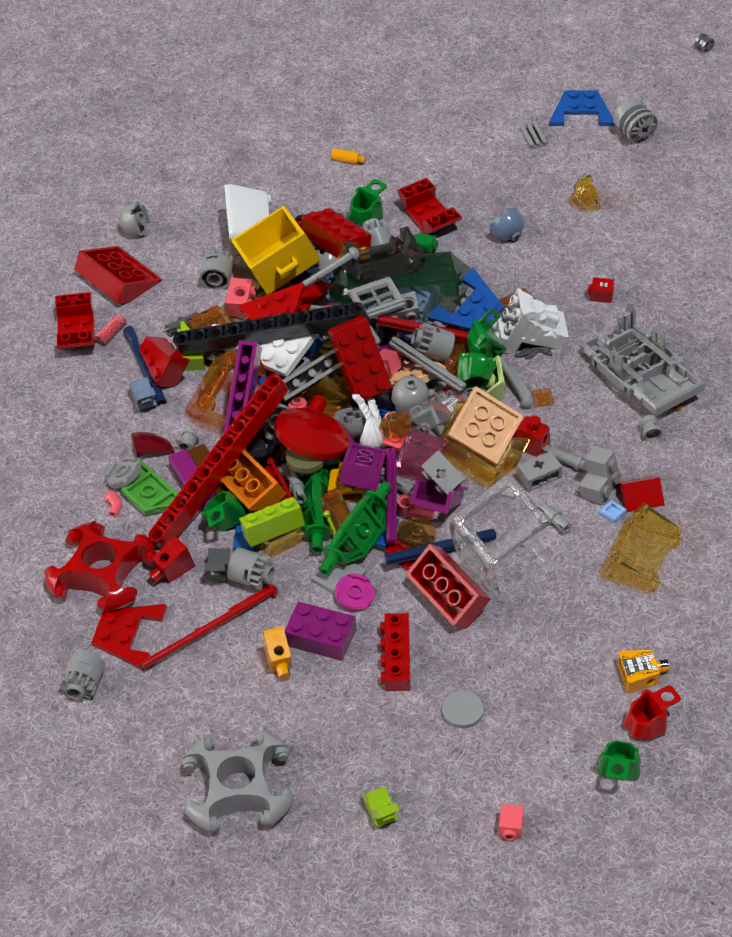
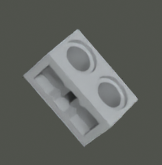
M415 291L401 294L406 307L383 314L410 321L421 319ZM391 296L380 301L382 304L395 300V298Z

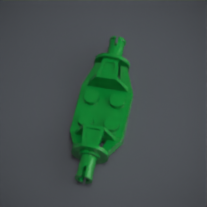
M323 467L314 473L303 474V480L305 481L304 492L307 500L304 502L302 498L303 504H299L305 525L298 529L304 534V538L312 543L311 551L315 554L322 553L324 549L323 541H327L331 536L328 520L323 516L322 512L323 501L321 496L328 489L329 472Z
M383 481L376 492L368 490L364 493V497L359 500L339 527L331 543L324 547L323 554L326 559L318 568L321 574L329 576L336 565L343 567L349 562L363 558L386 528L385 510L388 508V503L385 497L392 490L389 483ZM373 508L377 510L376 515L372 511Z

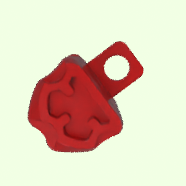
M670 685L653 693L649 689L643 690L642 695L630 704V709L626 714L623 725L631 733L632 738L642 741H653L655 738L666 734V708L681 701L680 695ZM664 692H670L674 698L671 701H664L661 695Z

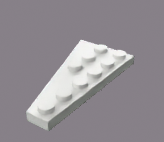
M318 334L258 343L262 347L259 366L288 377L318 337ZM238 347L222 350L237 356Z

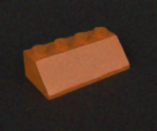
M245 449L221 479L224 485L250 511L264 509L267 506L277 504L287 495L279 483Z

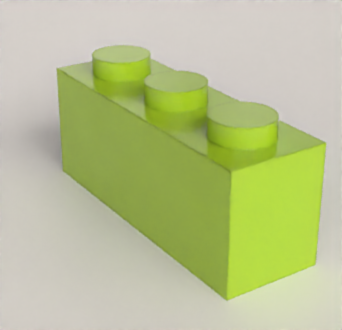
M294 497L239 518L244 538L250 547L305 525L301 507Z

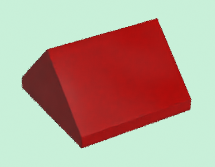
M648 476L621 481L616 484L627 512L665 506L660 477Z

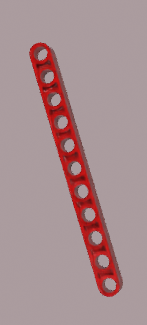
M271 374L265 379L150 529L148 537L158 549L161 550L174 536H179L285 397L288 387L278 374Z

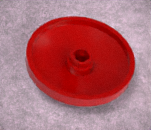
M309 408L286 409L277 416L274 432L279 441L293 452L317 460L339 458L346 453L350 443V436L346 428L333 417Z

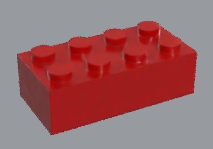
M325 208L322 211H312L309 214L302 215L301 229L308 239L337 259L340 254L349 252L351 247L357 249L365 247L370 254L372 235L366 232L365 229L355 225L354 222L344 218L343 215L336 213L333 209Z
M359 316L327 330L352 395L359 394L366 400L393 388L370 325L365 317Z
M432 544L427 546L405 574L447 620L458 628H468L491 600L443 548Z

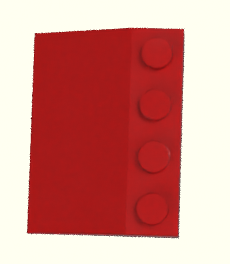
M119 246L81 250L78 253L74 268L82 277L89 280L92 285L98 287L118 304L133 301L163 280Z

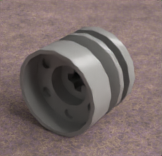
M632 98L622 103L613 116L615 126L634 144L639 143L640 140L649 139L658 126L657 117L637 98Z

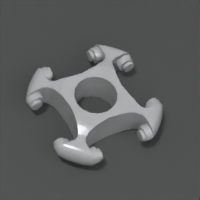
M263 730L254 734V742L258 746L235 751H212V749H215L214 738L203 737L198 740L184 755L182 766L186 772H191L196 768L206 770L210 778L208 797L202 805L194 800L187 801L185 814L195 824L209 832L221 829L220 818L218 817L240 811L264 812L261 814V824L273 826L288 812L294 802L291 790H283L278 796H274L269 792L265 782L266 769L270 761L274 759L279 761L288 760L289 748L283 741ZM236 773H245L254 778L250 784L239 789H230L222 785L224 779Z

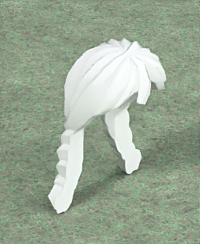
M353 394V399L357 402L366 418L359 441L360 444L383 449L382 442L388 433L381 420L380 411L377 409L378 406L375 404L374 398H368V405H366L365 400L359 394Z

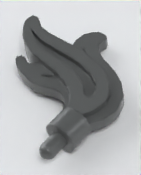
M522 344L521 349L523 350L515 353L516 358H526V360L533 358L537 353L553 355L549 348L534 344Z

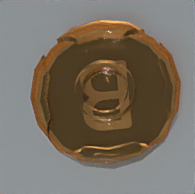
M408 518V521L404 522L403 520L400 522L397 529V537L402 544L413 548L434 543L436 529L425 519Z

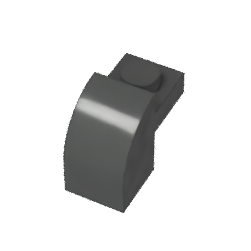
M208 548V563H205L207 580H228L229 549Z

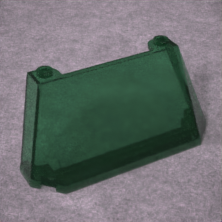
M450 251L372 258L346 267L340 266L334 273L336 281L329 284L330 298L343 304L352 303L353 300L348 290L390 277L396 288L439 284V290L443 296L457 297L461 296L469 287L462 282V278L470 271V267ZM366 294L360 296L359 298L361 301L368 299L369 295Z

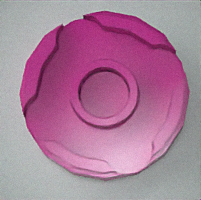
M347 574V576L339 579L335 587L337 603L350 612L365 610L371 605L375 597V589L372 587L370 580L361 574Z

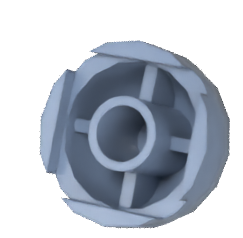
M513 207L507 209L508 213L505 215L500 213L489 226L491 228L489 231L500 241H515L521 236L524 220L517 208Z

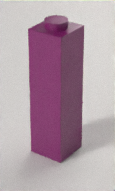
M186 449L168 456L170 468L182 487L198 468ZM213 491L199 508V513L204 510L207 503L215 496Z

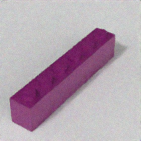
M239 340L224 433L255 394L262 347L258 342Z

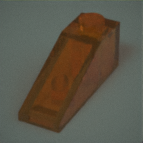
M338 487L321 495V499L326 509L330 511V517L338 530L351 512Z

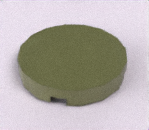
M290 449L286 453L287 466L297 473L298 471H303V474L314 473L320 470L324 463V460L308 458Z

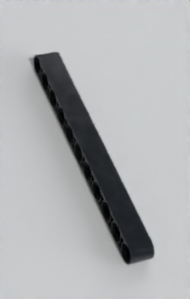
M352 302L180 331L174 335L173 342L183 355L238 347L239 340L263 343L324 333L359 316H363L369 321V315L362 303Z

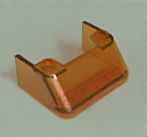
M229 350L213 360L186 406V412L189 417L224 430L226 416L213 412L216 406L214 398L231 369L235 367L237 350ZM260 359L258 374L266 376V370Z

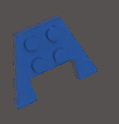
M565 90L549 121V126H564V115H599V126H614L613 117L598 90Z
M471 268L462 278V282L474 290L472 294L453 314L437 305L427 317L430 322L435 323L436 321L443 323L445 326H456L460 330L469 332L474 320L479 321L491 308L501 314L504 306L476 270ZM495 314L489 315L486 322L492 321L495 318Z

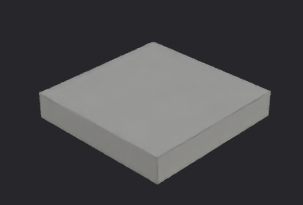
M349 562L343 567L336 565L329 576L321 574V571L318 570L311 577V582L335 595V587L340 578L351 573L365 576L367 570L354 562Z

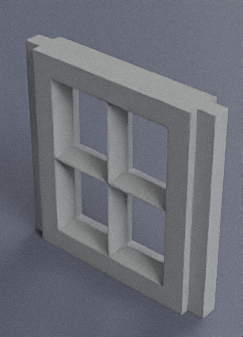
M390 277L348 290L353 302H360L363 306L377 301L379 306L366 310L369 319L406 307L403 297ZM387 287L389 288V292L378 296L375 292ZM369 293H372L374 296L363 301L359 298ZM391 296L395 298V300L382 304L380 301Z

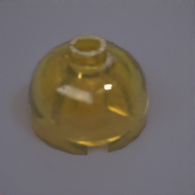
M591 174L578 179L573 187L574 193L571 194L573 202L578 203L581 208L586 210L601 207L599 193L595 185L592 184L594 180Z

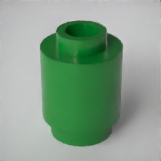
M418 233L413 235L411 246L418 251L432 253L433 250H437L439 241L436 240V236Z

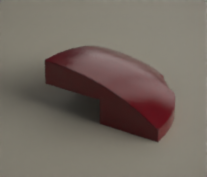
M150 432L131 433L137 458L152 454L160 457L175 453L174 448L165 438Z

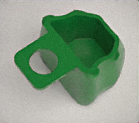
M374 179L364 188H356V193L350 200L348 220L363 227V223L369 219L377 218L379 221L383 219V209L379 194L387 188V185ZM374 184H378L381 186V188L378 190H373L371 186Z
M491 308L479 321H473L467 336L469 353H481L493 359L502 352H506L505 345L491 330V327L501 317L498 311ZM495 314V318L492 321L486 322L489 315Z
M461 352L458 359L457 378L466 383L464 391L475 386L478 388L486 386L495 370L496 363L491 358L486 357L485 354Z
M222 491L212 497L202 512V516L208 521L209 527H214L223 532L240 523L239 518L248 514L246 506L229 491Z
M619 740L606 744V748L600 754L599 774L611 779L637 781L640 777L641 766L639 749L630 742Z

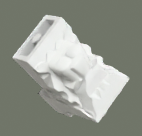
M519 288L511 296L507 308H504L503 313H501V317L491 327V330L505 345L507 350L504 353L509 354L516 353L521 342L562 349L569 338L564 312L558 311L556 305H546L539 300L533 299L530 294L523 292Z

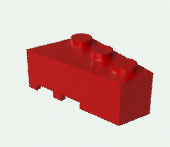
M146 336L139 350L156 386L176 387L190 360L184 358L180 351H176L174 349L175 346L166 338Z

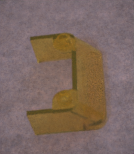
M457 401L438 439L436 451L439 450L450 463L482 485L493 486L518 465L530 439L527 437L511 438L498 464H492L447 436L466 402Z

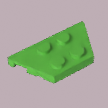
M140 460L141 471L130 484L122 487V495L145 516L164 512L178 493Z

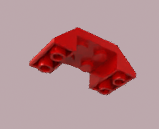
M428 178L397 189L405 212L424 234L434 232L462 220V216L454 207L446 209L436 198V187Z
M91 292L55 296V309L58 318L57 349L95 345Z

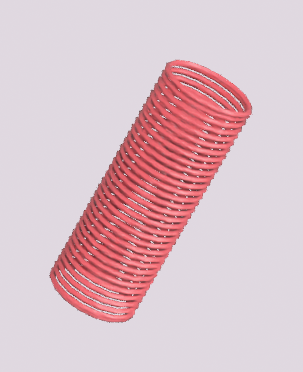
M117 314L95 336L96 343L103 340L106 345L126 325V319H123L122 315Z

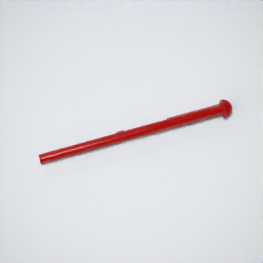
M267 584L262 590L229 608V611L202 627L196 628L192 633L141 661L142 667L146 669L270 596L275 598L278 594L277 587L273 584Z

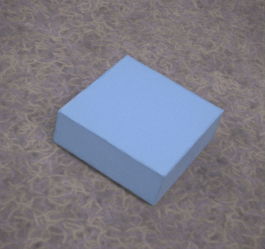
M610 500L599 511L601 516L614 524L627 513L626 508L613 500Z

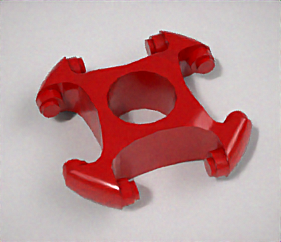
M96 521L76 526L69 530L65 541L70 546L79 544V547L63 567L57 569L51 565L45 569L44 576L47 587L55 598L61 599L67 596V588L94 592L103 596L97 602V607L106 612L121 609L133 603L138 592L134 587H122L124 580L140 561H144L147 566L154 565L152 559L157 554L154 544L146 534H137L134 541H122L102 536L105 526ZM102 560L112 562L103 568L90 567L95 562Z

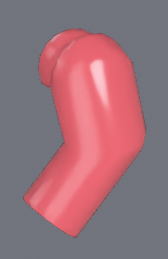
M110 491L104 497L105 501L108 500L107 503L112 505L108 514L109 516L117 517L123 503L116 492Z

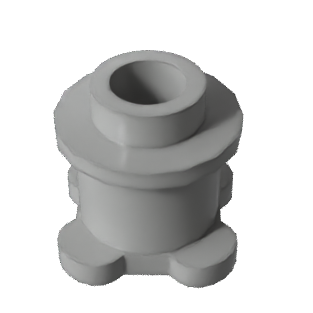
M184 430L182 438H177L176 440L178 444L177 450L186 449L188 451L199 442L197 433L193 430Z

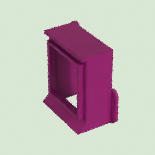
M415 478L413 479L415 486L410 504L448 514L451 508L461 505L463 493L468 487L458 486L455 490L448 492V495L446 493L442 495L435 488L437 483L433 479L429 481L428 479ZM424 499L434 500V501H437V502L444 503V504H446V505L434 503V502L427 501V500H424Z

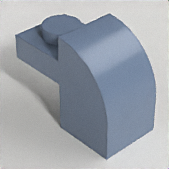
M148 377L130 382L129 388L139 411L157 405L155 401L156 393L154 388H151Z

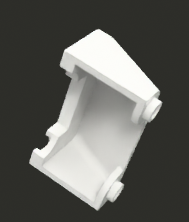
M226 184L224 187L231 255L237 256L240 254L231 240L269 215L268 205H272L271 195H267V192Z

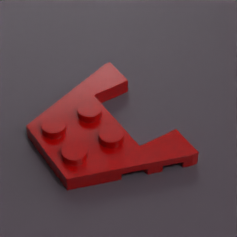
M167 604L128 607L109 612L103 610L91 641L92 646L145 671L141 661L150 657L149 652L131 650L141 620L162 622L167 610Z

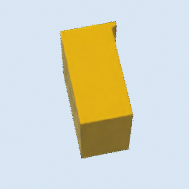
M284 205L231 240L267 295L321 260L306 234Z

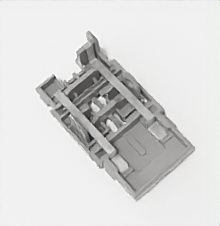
M630 301L627 302L626 312L617 317V330H614L612 338L608 339V337H605V345L598 342L597 336L581 344V352L592 358L593 366H597V369L620 392H627L629 397H636L655 416L704 391V383L684 366V361L666 346L665 336L660 328L655 327L652 329L651 334L648 330L642 332L636 326V310ZM638 367L643 372L638 374L634 369Z

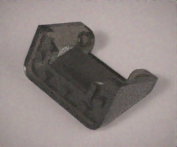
M407 226L400 228V234L397 237L390 236L389 243L362 250L359 245H355V248L360 253L357 260L351 258L342 265V268L360 283L368 284L386 277L419 271L425 264L426 256ZM351 240L343 242L340 258L350 252L349 248L354 247Z

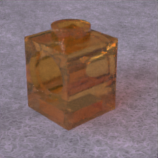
M388 411L380 422L384 437L406 438L412 430L409 412Z

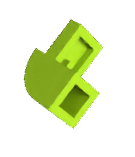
M386 786L362 794L366 808L377 827L398 819L396 812L400 810L397 802H391Z

